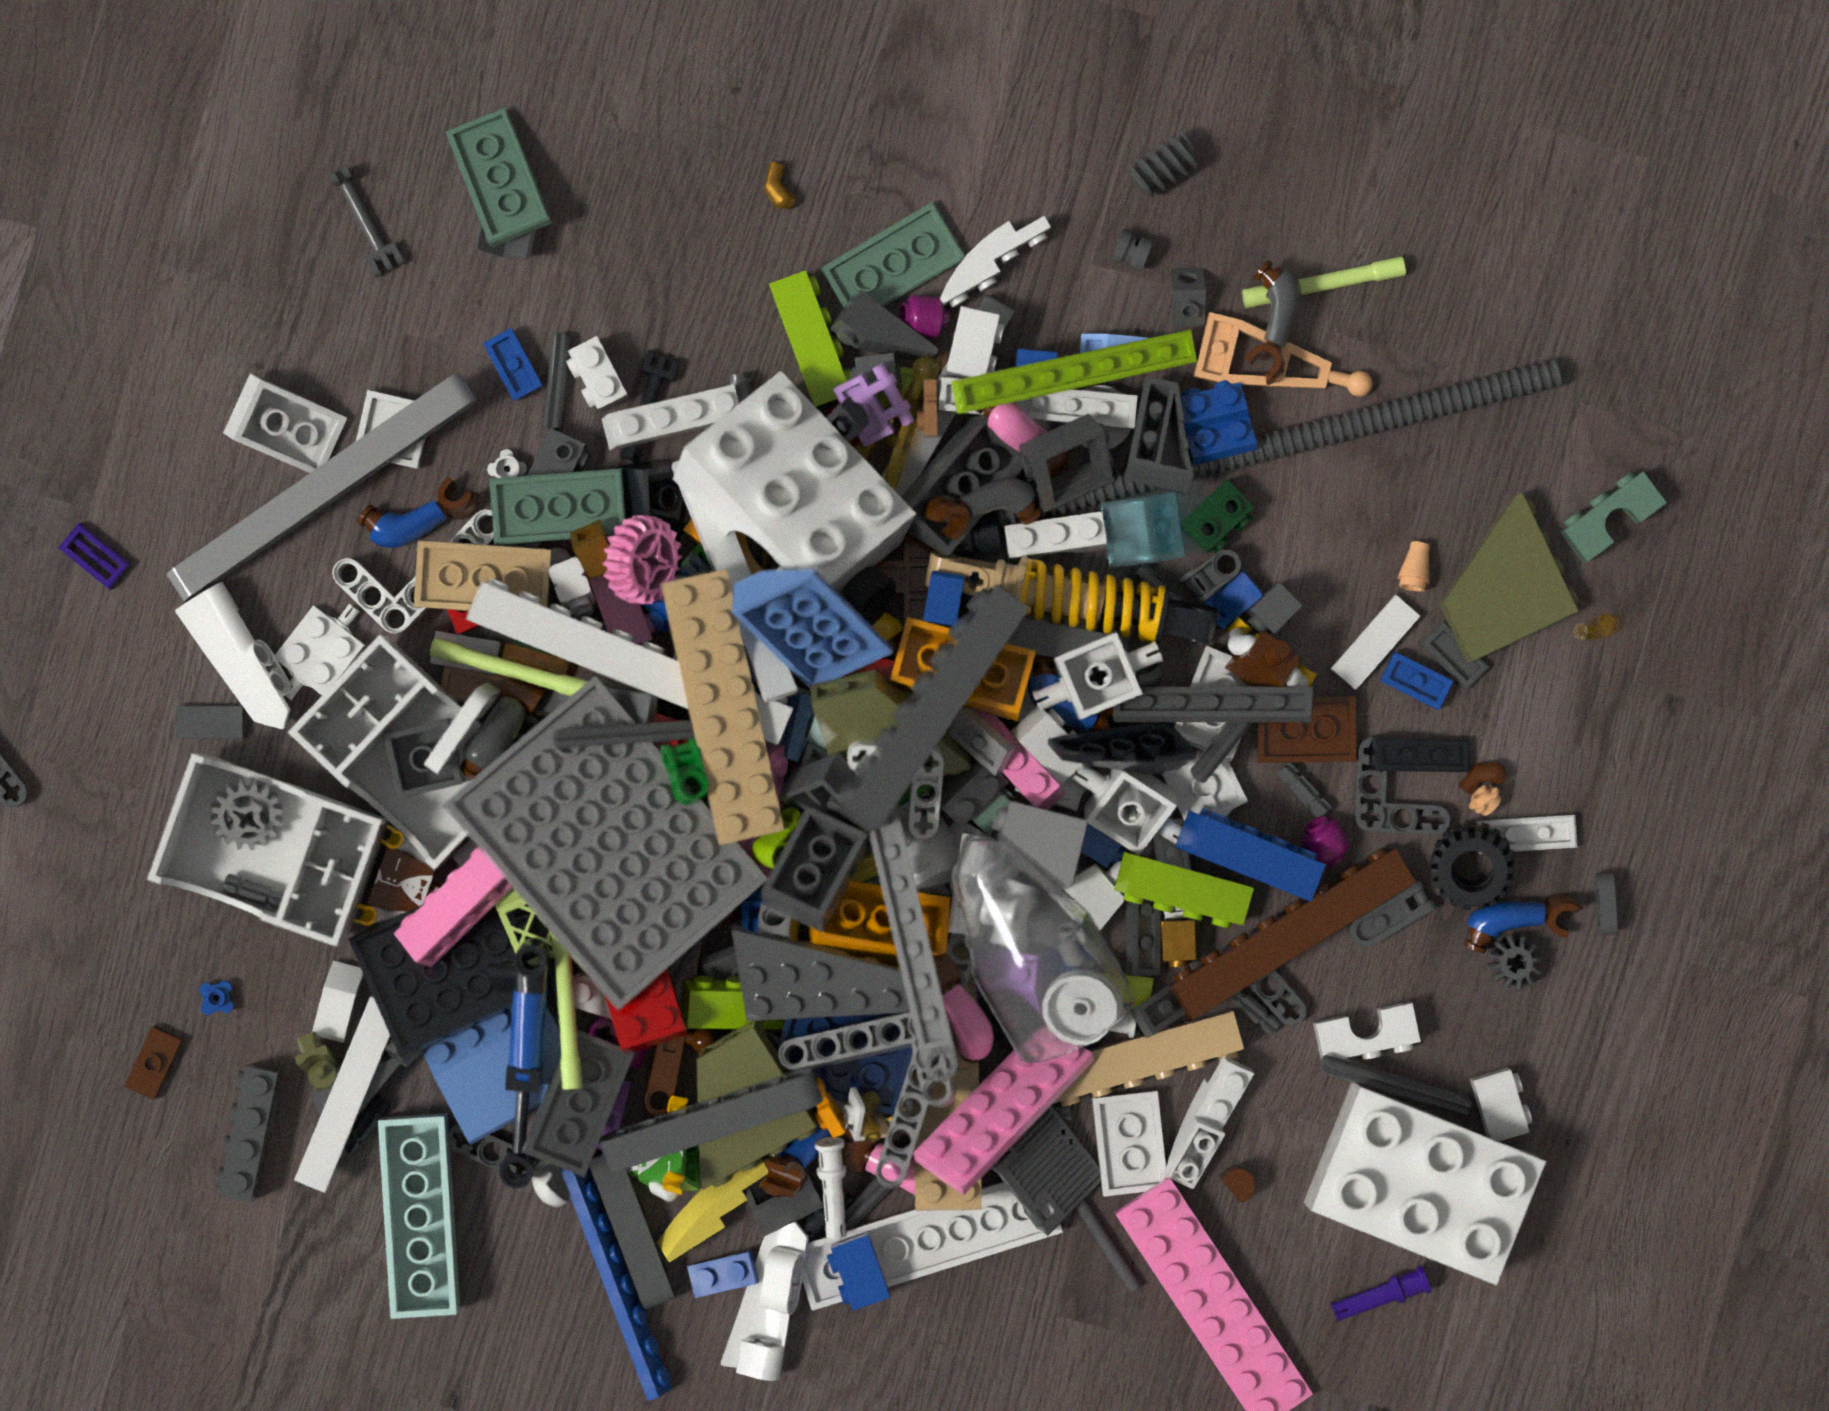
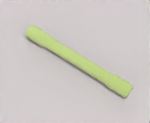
M1400 256L1376 261L1370 265L1298 280L1301 285V295L1369 281H1381L1405 276L1406 268L1403 257ZM1262 285L1242 289L1245 309L1270 304V300L1266 297L1268 290Z
M437 637L434 638L430 648L431 657L456 664L469 665L549 688L570 697L588 682L587 680L566 674H556L469 649L461 644Z
M551 933L552 951L555 956L562 1053L560 1061L562 1090L582 1088L581 1061L578 1055L571 955Z

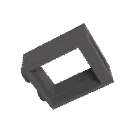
M1090 414L1019 445L1026 481L1035 490V503L1039 505L1044 513L1114 481L1111 469L1114 467V460L1106 444L1109 441L1108 432L1102 423L1098 424ZM1087 442L1090 462L1050 480L1046 460Z

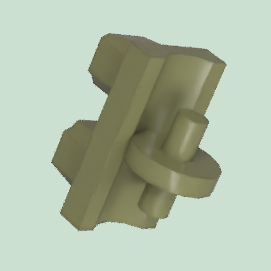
M316 1032L299 1037L297 1041L302 1054L294 1056L297 1066L308 1075L310 1083L317 1089L324 1090L332 1087L338 1075L336 1068L342 1066L339 1057L327 1046L323 1039H319Z

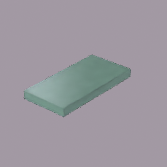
M506 107L445 131L491 248L552 224Z
M932 201L820 269L843 308L849 299L860 290L883 307H886L960 263L966 256Z
M622 469L489 479L495 545L571 539L570 532L599 519L608 536H615L614 527L622 525L623 519H626Z

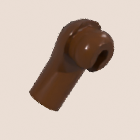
M1498 762L1477 763L1458 786L1471 796L1481 782H1495L1499 785L1506 781L1508 773L1504 766Z

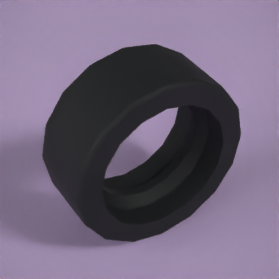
M869 566L858 572L848 582L840 596L872 626L890 606L895 595L896 583L875 566Z

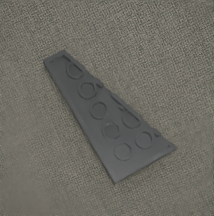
M735 924L732 928L747 1021L911 1012L900 965L894 967L878 963V959L870 957L861 959L847 955L848 952L800 940L792 942L776 938V934L763 932V934L747 931L746 927Z

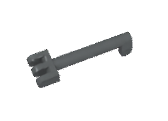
M346 165L340 168L341 170L330 173L329 176L335 187L340 186L374 251L365 256L377 278L382 275L377 262L382 260L387 271L394 269L388 258L390 255H394L399 265L405 263V260L395 242L385 246L351 181L353 176Z

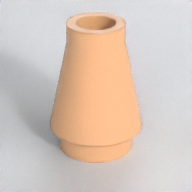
M1418 541L1411 542L1410 549L1397 577L1400 580L1399 587L1409 591L1423 592L1426 585L1430 584L1429 544Z

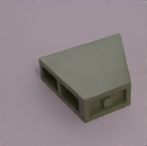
M1523 492L1508 500L1439 602V606L1457 640L1466 663L1477 660L1578 612L1576 593L1571 586H1566L1562 577L1564 568L1558 557L1552 556L1548 545L1551 544L1550 538L1543 527L1539 528L1534 518V515L1537 514L1535 506L1529 497L1525 498Z
M876 670L811 685V704L828 756L838 752L848 763V747L858 740L874 741L884 727L888 728L895 721V718L892 717L894 710L902 700L906 701L909 697ZM948 729L936 745L943 755V776L948 774L956 775L971 769L969 752L948 734ZM860 750L859 755L855 756L858 758V762L866 755V751ZM932 754L925 761V767H931V762L935 761Z
M751 1021L701 1049L697 1058L698 1103L791 1072L789 1068L781 1063L779 1052L759 1021ZM812 1107L700 1144V1185L703 1190L711 1185L716 1188L730 1180L731 1174L740 1169L742 1172L752 1169L759 1163L758 1159L767 1154L770 1156L779 1154L787 1147L786 1143L795 1138L801 1141L812 1135L818 1122L815 1116V1109Z

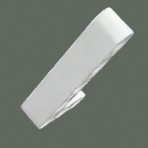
M485 509L476 513L449 542L459 543L467 539L473 544L492 545L494 543V532L483 534L479 527L480 521L484 517L492 516V510ZM341 559L333 567L332 574L335 582L389 633L403 634L407 632L430 609L414 607L411 593L415 589L416 576L395 597L369 570L354 559ZM352 564L357 569V577L354 581L346 583L341 577V572L346 565ZM376 587L381 593V600L376 605L370 606L365 601V593L368 589ZM400 610L404 614L405 621L400 628L394 629L389 625L388 617L391 612Z

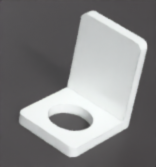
M850 1087L847 1105L843 1107V1118L854 1141L886 1137L889 1128L882 1113L879 1111L865 1113V1105L856 1087ZM864 1121H872L878 1124L879 1129L869 1131L864 1129L862 1124Z

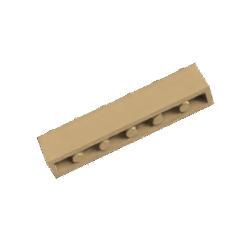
M1230 1009L1170 1026L1149 1038L1142 1034L1134 1038L1089 1049L1088 1051L1093 1053L1094 1061L1054 1103L1061 1102L1062 1107L1080 1102L1079 1096L1092 1093L1093 1098L1112 1093L1111 1087L1124 1084L1125 1089L1143 1084L1142 1078L1155 1075L1156 1080L1175 1075L1174 1069L1187 1066L1188 1071L1207 1066L1206 1060L1218 1057L1220 1062L1223 1056L1229 1059L1238 1057L1237 1051L1243 1050L1244 1046L1234 1011Z

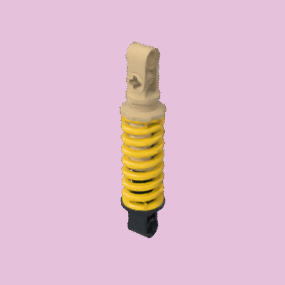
M931 551L924 583L925 586L929 587L931 571L964 576L963 594L973 596L977 591L981 592L983 588L988 589L998 585L1029 607L1027 615H1030V610L1034 609V618L1038 621L1043 620L1046 612H1049L1054 624H1060L1063 616H1069L1070 627H1077L1080 620L1083 619L1086 620V629L1094 631L1100 618H1103L1104 633L1112 634L1118 621L1121 622L1120 634L1123 638L1130 637L1133 626L1138 625L1139 640L1147 643L1155 641L1157 646L1163 634L1182 637L1199 643H1212L1219 613L1218 608L1207 604L1171 599V590L1168 584L1159 585L1157 588L1150 587L1149 583L1142 581L1134 592L1132 580L1124 578L1116 591V579L1113 575H1106L1100 583L1098 574L1095 571H1089L1085 578L1082 579L1081 571L1073 567L1067 576H1064V568L1060 564H1055L1049 573L1047 572L1045 562L1030 559L1024 555L1018 565L1006 564L1005 560L998 559L995 564L960 557L952 553L949 556H945L939 551ZM972 572L979 573L977 583L970 582Z

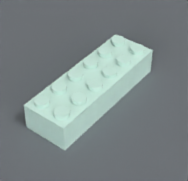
M448 1113L382 1117L378 1120L390 1318L457 1315L461 1309L451 1152L448 1137Z

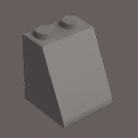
M1013 801L996 810L992 823V829L997 830L995 839L1057 889L1064 890L1072 886L1088 821Z

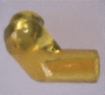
M869 1091L865 1095H860L865 1105L862 1132L865 1140L872 1143L881 1138L873 1112L874 1108L879 1107L880 1100L875 1092Z

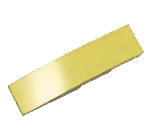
M761 1158L758 1159L759 1163L746 1172H742L740 1169L731 1174L730 1180L716 1188L713 1185L704 1190L702 1188L676 1215L656 1242L669 1263L725 1228L720 1217L747 1201L742 1190L768 1174L769 1170L765 1167Z

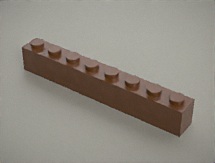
M1384 847L1376 850L1367 856L1370 862L1360 868L1357 864H1354L1340 873L1342 879L1331 885L1329 881H1326L1316 888L1312 901L1306 900L1303 902L1299 898L1284 907L1287 913L1275 919L1274 915L1265 918L1256 924L1259 929L1249 936L1246 932L1239 934L1229 941L1231 947L1222 953L1216 949L1201 958L1203 964L1192 970L1188 966L1173 975L1175 981L1168 986L1188 1019L1194 1020L1415 884V879L1396 849L1386 851Z

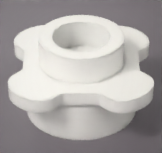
M505 449L500 452V457L494 463L488 465L487 471L490 476H496L497 478L517 477L526 473L527 466L524 462L516 460L511 450ZM505 466L510 467L509 472L504 471Z

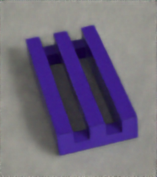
M81 523L75 526L58 547L109 590L122 577L124 571L131 566L128 561ZM82 533L115 560L119 567L116 569L81 541L77 537L78 534ZM73 542L112 574L110 578L107 579L69 548V545Z

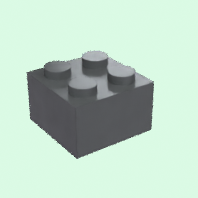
M451 718L382 734L398 799L466 783L465 776L460 769L462 763L458 748L438 775L424 766L425 761L451 725Z

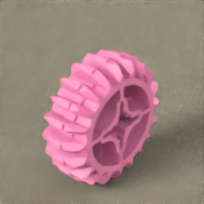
M637 515L629 519H623L622 525L614 527L615 536L608 537L610 542L609 548L604 549L607 553V560L602 564L608 569L604 574V577L610 580L608 588L615 591V596L632 604L647 605L652 604L653 601L662 600L663 593L660 583L674 581L675 573L681 570L677 566L678 560L683 557L677 553L681 543L675 540L677 532L670 529V524L654 516Z

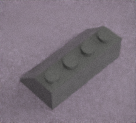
M984 415L969 417L901 496L916 513L908 532L945 556L950 555L983 515L969 519L966 531L957 541H954L945 536L941 531L949 523L950 517L945 522H936L925 518V507L928 502L937 497H944L958 504L957 500L971 491L1000 478H1015L1024 468L1021 453L1004 443L988 427V419Z

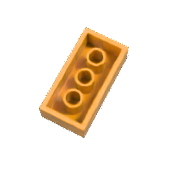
M907 617L890 682L900 691L913 694L914 691L910 688L920 673L925 674L932 667L933 664L929 660L935 650L940 645L944 646L951 639V636L948 635L950 628ZM1006 643L963 707L969 706L972 710L1018 721L1036 651Z
M850 881L823 933L809 927L808 943L848 952L847 955L861 959L870 957L878 959V963L900 965L880 885ZM918 892L932 955L936 956L947 953L951 898Z

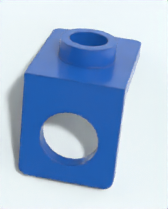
M1241 571L1202 604L1219 609L1223 617L1218 614L1216 623L1220 628L1224 629L1263 596V592L1246 571Z

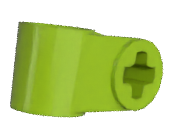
M787 808L781 812L784 831L762 835L755 841L752 847V858L757 864L774 869L801 819V813L796 808Z

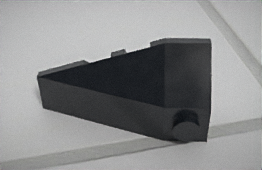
M679 460L646 461L617 466V469H622L625 518L629 519L637 515L657 517V519L670 524V529L677 532L675 540L680 543L681 533L685 534L683 529L688 523L684 522L686 503L678 484L673 480L674 473L671 468L673 462ZM681 558L678 560V567H680Z
M1149 722L1048 738V745L1062 761L1148 775H1160L1167 771L1178 770L1195 759L1197 754L1196 750L1170 722Z

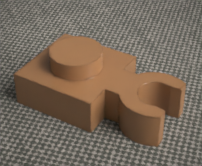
M937 379L923 380L924 410H917L918 430H924V438H938Z

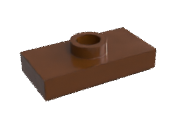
M152 1026L124 1087L155 1100L183 1039Z

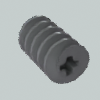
M1181 130L1179 131L1181 141L1174 136L1168 138L1170 148L1163 143L1157 145L1159 155L1155 154L1152 150H1148L1146 152L1148 162L1137 157L1135 159L1137 169H1134L1129 164L1125 165L1130 178L1141 193L1146 192L1149 196L1154 197V185L1165 190L1164 179L1166 177L1173 183H1176L1175 172L1177 170L1184 176H1187L1186 165L1188 163L1195 169L1199 168L1197 154Z

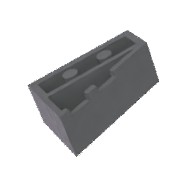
M1145 377L1124 480L1189 493L1194 475L1190 465L1189 445L1185 435L1184 415L1177 382Z
M837 752L793 770L778 798L785 803L790 799L804 810L807 807H811L867 833L868 850L864 856L873 853L869 832H866L834 809L839 803L835 797L846 782L850 783L856 778L855 771L850 768L847 761Z

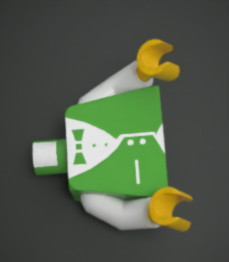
M671 1096L667 1107L668 1113L686 1107L688 1098ZM699 1145L627 1168L628 1173L631 1177H638L640 1182L649 1187L652 1194L668 1202L674 1201L678 1195L682 1194V1191L700 1190Z

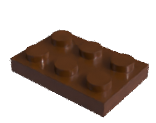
M1356 696L1313 697L1312 723L1257 722V763L1357 762Z

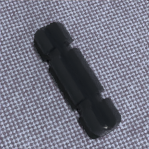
M377 1095L369 1104V1110L366 1109L353 1126L352 1133L349 1135L344 1150L349 1154L353 1155L359 1150L362 1145L361 1141L367 1139L378 1124L379 1117L383 1116L390 1108V1103L382 1096Z

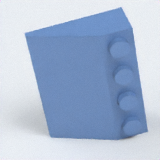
M815 569L760 571L734 584L732 613L809 689H811L813 684L840 678L893 653V648Z
M547 999L542 1053V1086L538 1093L530 1092L528 1113L540 1107L561 1055L559 1021ZM512 1008L449 1036L422 1051L434 1079L470 1145L515 1121L516 1091L505 1090L506 1067L509 1062Z

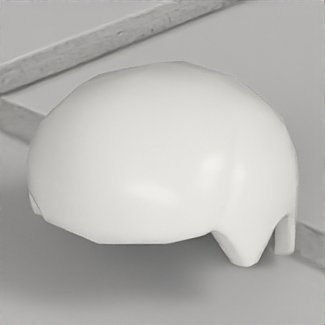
M543 1160L537 1163L532 1176L534 1191L541 1201L553 1207H561L572 1200L560 1168Z

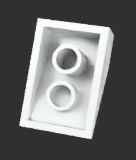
M250 373L223 433L237 442L311 473L329 460L347 417Z

